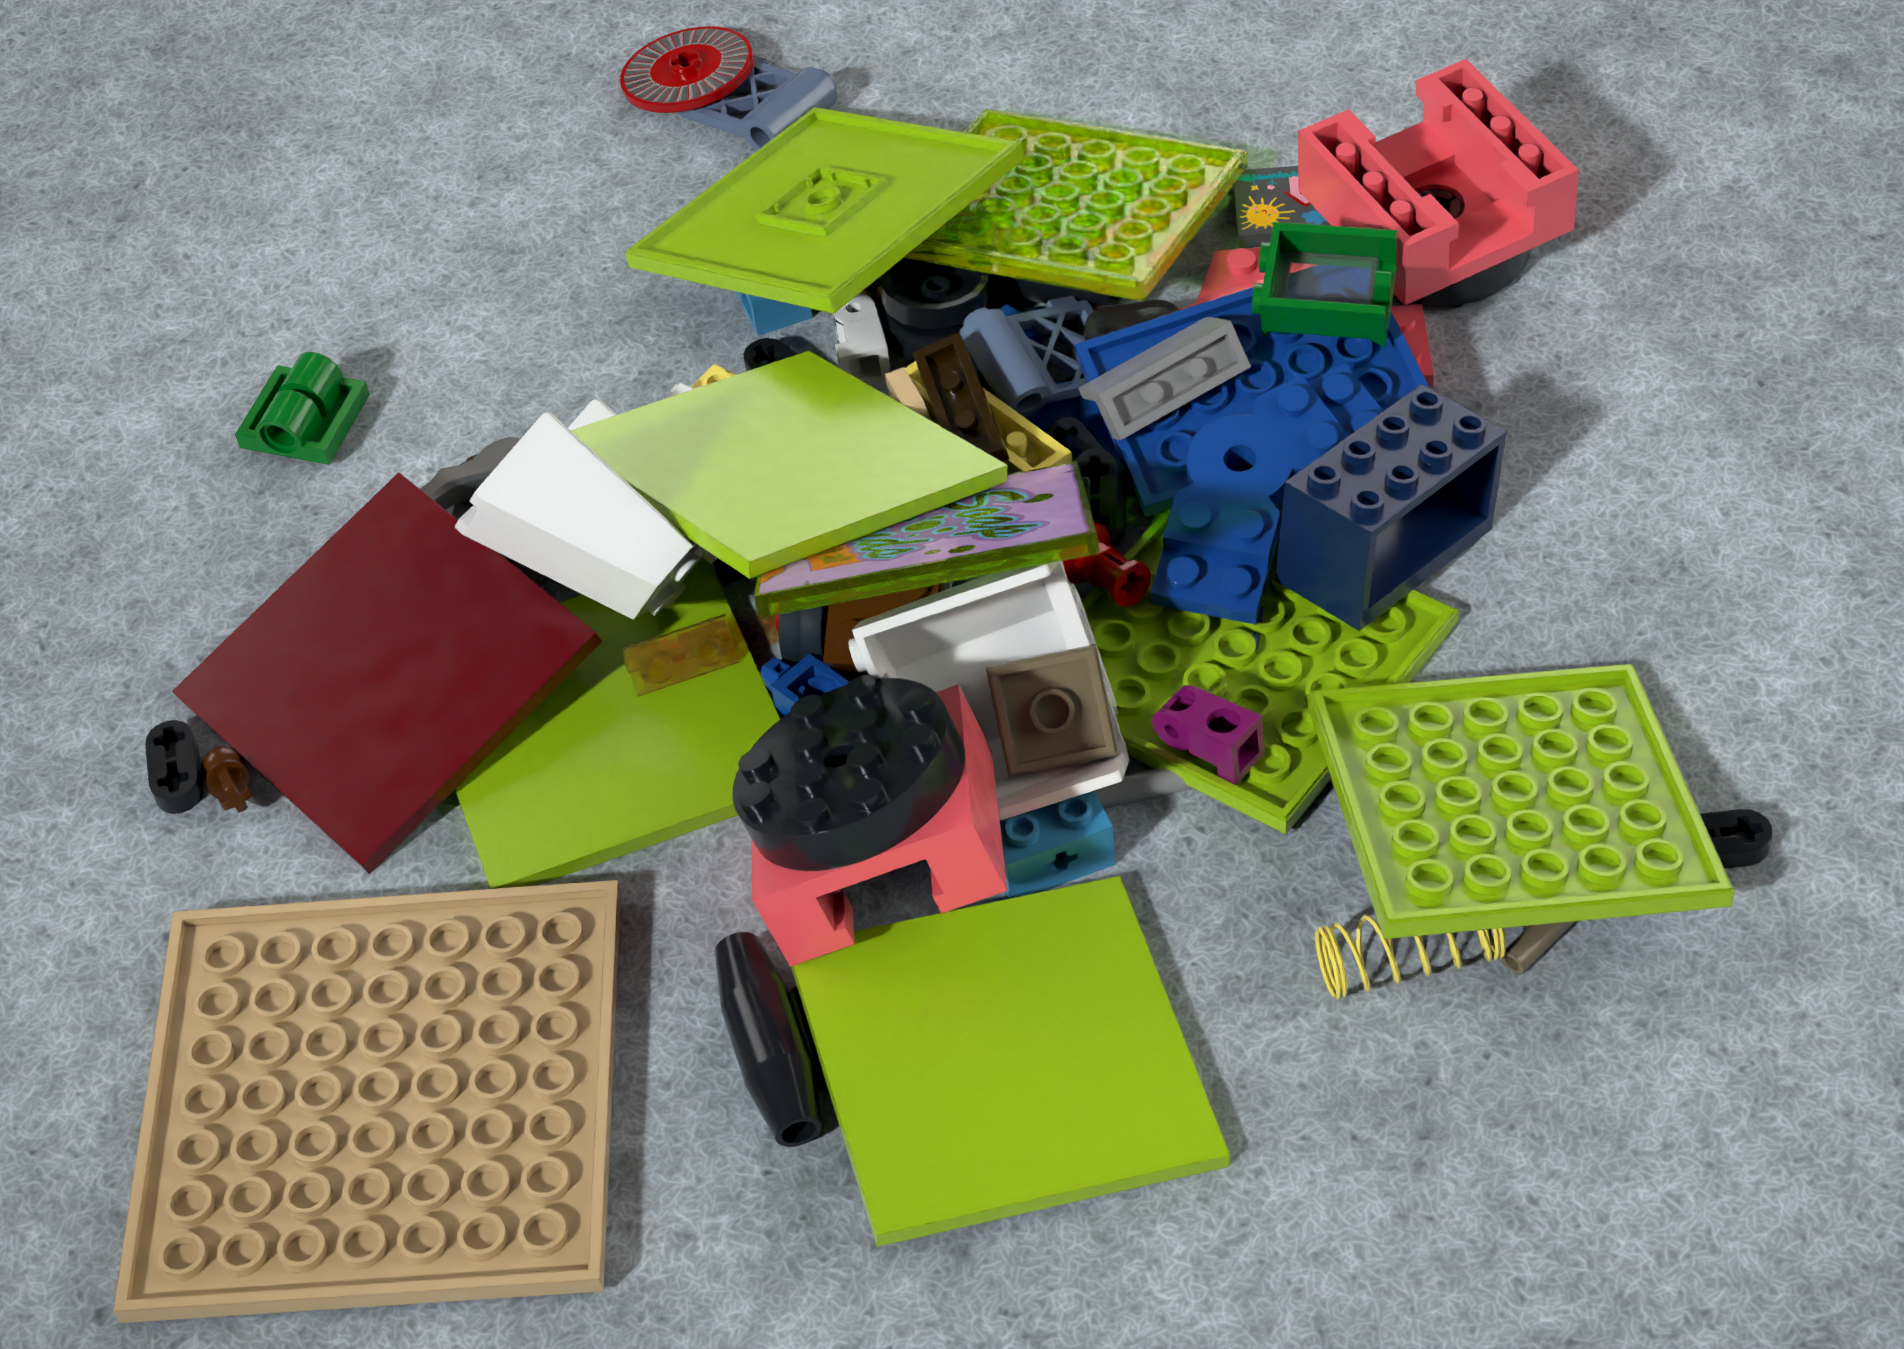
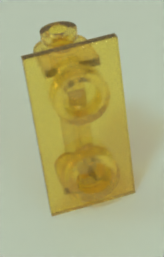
M725 614L714 618H707L705 621L639 643L630 644V646L623 648L622 653L624 664L631 675L637 697L739 663Z

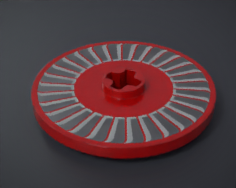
M716 26L683 29L657 38L632 55L621 71L620 85L627 101L639 109L656 113H675L693 110L718 101L737 89L747 79L753 69L754 54L749 40L735 30Z

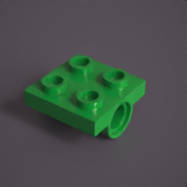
M316 352L302 353L292 368L277 365L235 433L239 447L329 465L370 396L366 381L343 377L342 371L334 361Z

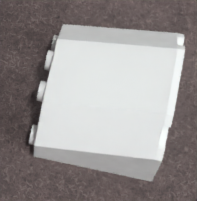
M600 399L592 400L568 428L552 413H543L474 492L469 501L473 506L459 518L455 528L462 535L633 620L648 611L655 616L663 607L667 609L686 589L687 585L683 580L704 559L712 564L718 558L688 539L570 431L617 415Z
M1057 550L862 620L852 629L854 638L850 639L848 644L851 657L859 672L867 670L874 679L901 678L916 681L926 685L935 692L959 684L992 750L1000 821L1123 781L1129 763V756L1115 714H1119L1116 700L1098 648L1097 652L1119 755L1008 777L986 666L1096 644L1079 593L1074 584L1070 585Z

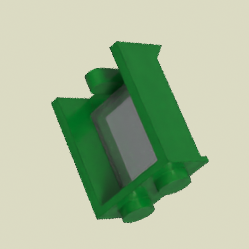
M1273 222L1270 242H1262L1260 247L1259 272L1265 273L1263 284H1254L1252 295V314H1258L1261 317L1262 335L1267 336L1268 331L1362 338L1370 339L1386 348L1398 267L1397 230Z

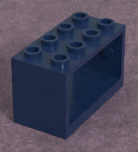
M1423 384L1419 385L1285 481L1275 581L1360 631L1492 530L1507 431Z

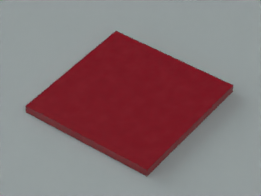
M399 472L172 691L181 702L231 748L235 749L244 760L368 874L376 869L602 643V640L594 630L498 552L462 535L455 528L458 520Z

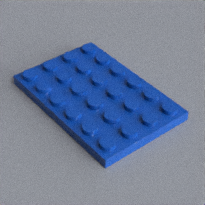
M1316 266L1291 274L1286 299L1367 304L1371 270ZM1254 287L1075 344V356L1088 383L1205 317L1231 320L1249 360L1250 368L1122 440L1113 439L1107 427L1117 453L1125 465V471L1145 517L1170 510L1175 492L1187 487V450L1194 435L1204 425L1227 415H1252L1256 397L1300 374L1309 382L1346 363L1383 411L1419 385L1423 384L1429 388L1392 312L1386 348L1370 339L1270 331H1268L1267 336H1263L1261 317L1258 314H1252ZM1237 468L1233 469V471L1243 472L1247 471V469Z

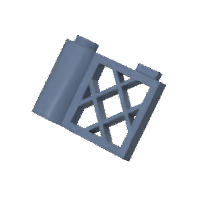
M754 55L753 69L747 79L737 89L721 98L718 103L677 112V114L698 123L746 138L757 151L812 108L829 109L837 100L836 84L831 75L824 70L806 67L799 74L768 65L765 58ZM780 85L776 89L758 93L759 88ZM752 91V95L727 100V96ZM751 110L742 119L729 116L730 114Z
M1073 295L1049 300L1046 308L1009 316H1005L1003 311L999 309L980 308L965 318L964 326L960 330L971 358L994 396L1023 417H1028L1037 412L1046 403L1081 396L1078 388L1087 383L1078 361L1053 350L1056 340L1075 348L1077 343L1108 334L1088 300L1077 301ZM1079 319L1087 331L1088 337L1086 338L1062 327L1063 321ZM1031 328L1050 337L1047 346L1028 339L1023 330ZM1047 364L1072 374V381L1056 384L1046 369Z

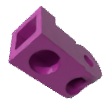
M1191 685L1182 686L1152 717L1154 730L1167 745L1180 751L1189 750V753L1217 766V775L1235 785L1265 755L1262 715Z

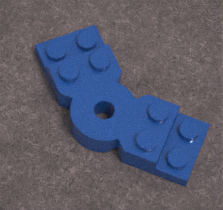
M1346 363L1309 382L1300 374L1256 397L1252 415L1233 414L1217 418L1204 425L1194 435L1189 444L1186 457L1187 487L1175 492L1163 534V551L1150 593L1152 605L1249 624L1257 623L1280 536V511L1277 507L1283 502L1285 481L1383 412ZM1243 468L1247 469V471L1236 472L1233 469Z

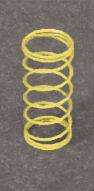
M1364 915L1359 920L1356 945L1347 930L1335 922L1330 927L1324 925L1321 928L1319 926L1315 932L1316 950L1327 989L1336 1000H1339L1340 997L1345 998L1348 984L1341 951L1333 933L1335 928L1339 929L1344 935L1353 952L1366 992L1369 993L1370 983L1364 965L1362 950V928L1365 921H1369L1373 925L1385 947L1395 983L1399 985L1401 982L1399 969L1394 957L1392 938L1384 939L1379 924L1370 916ZM1504 928L1492 929L1494 943L1489 929L1477 930L1484 957L1488 962L1492 959L1495 961L1498 958L1502 959L1506 953ZM1446 933L1454 965L1460 970L1462 962L1453 933ZM1423 935L1414 936L1419 948L1424 973L1427 977H1430L1431 967L1424 948Z

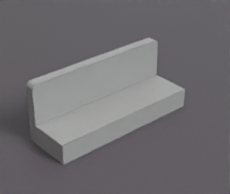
M1205 317L1078 389L1083 399L1097 403L1112 438L1122 440L1245 371L1251 365L1231 320Z

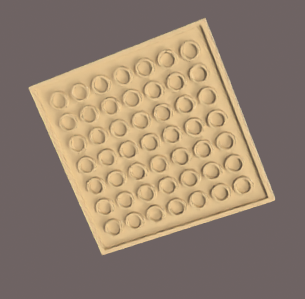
M618 880L174 911L172 913L113 1308L119 1323L604 1292L621 890Z

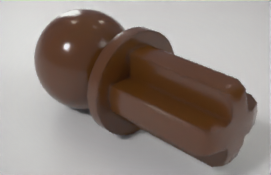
M218 746L206 753L201 763V772L209 792L219 800L224 810L236 808L238 813L243 812L248 808L246 800L252 796L249 788L250 774L242 756L235 749L228 746Z

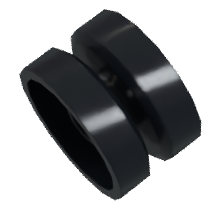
M928 244L916 247L928 249H966L950 244ZM973 254L975 261L984 262L983 258ZM906 255L881 275V298L885 307L883 316L885 339L890 349L905 360L915 362L913 352L960 332L964 326L965 318L973 311L980 308L991 309L989 303V269Z

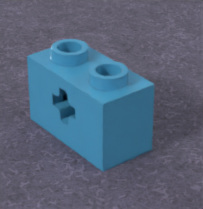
M1095 791L1000 821L1007 891L1005 892L1009 899L1043 892L1116 865L1113 825Z

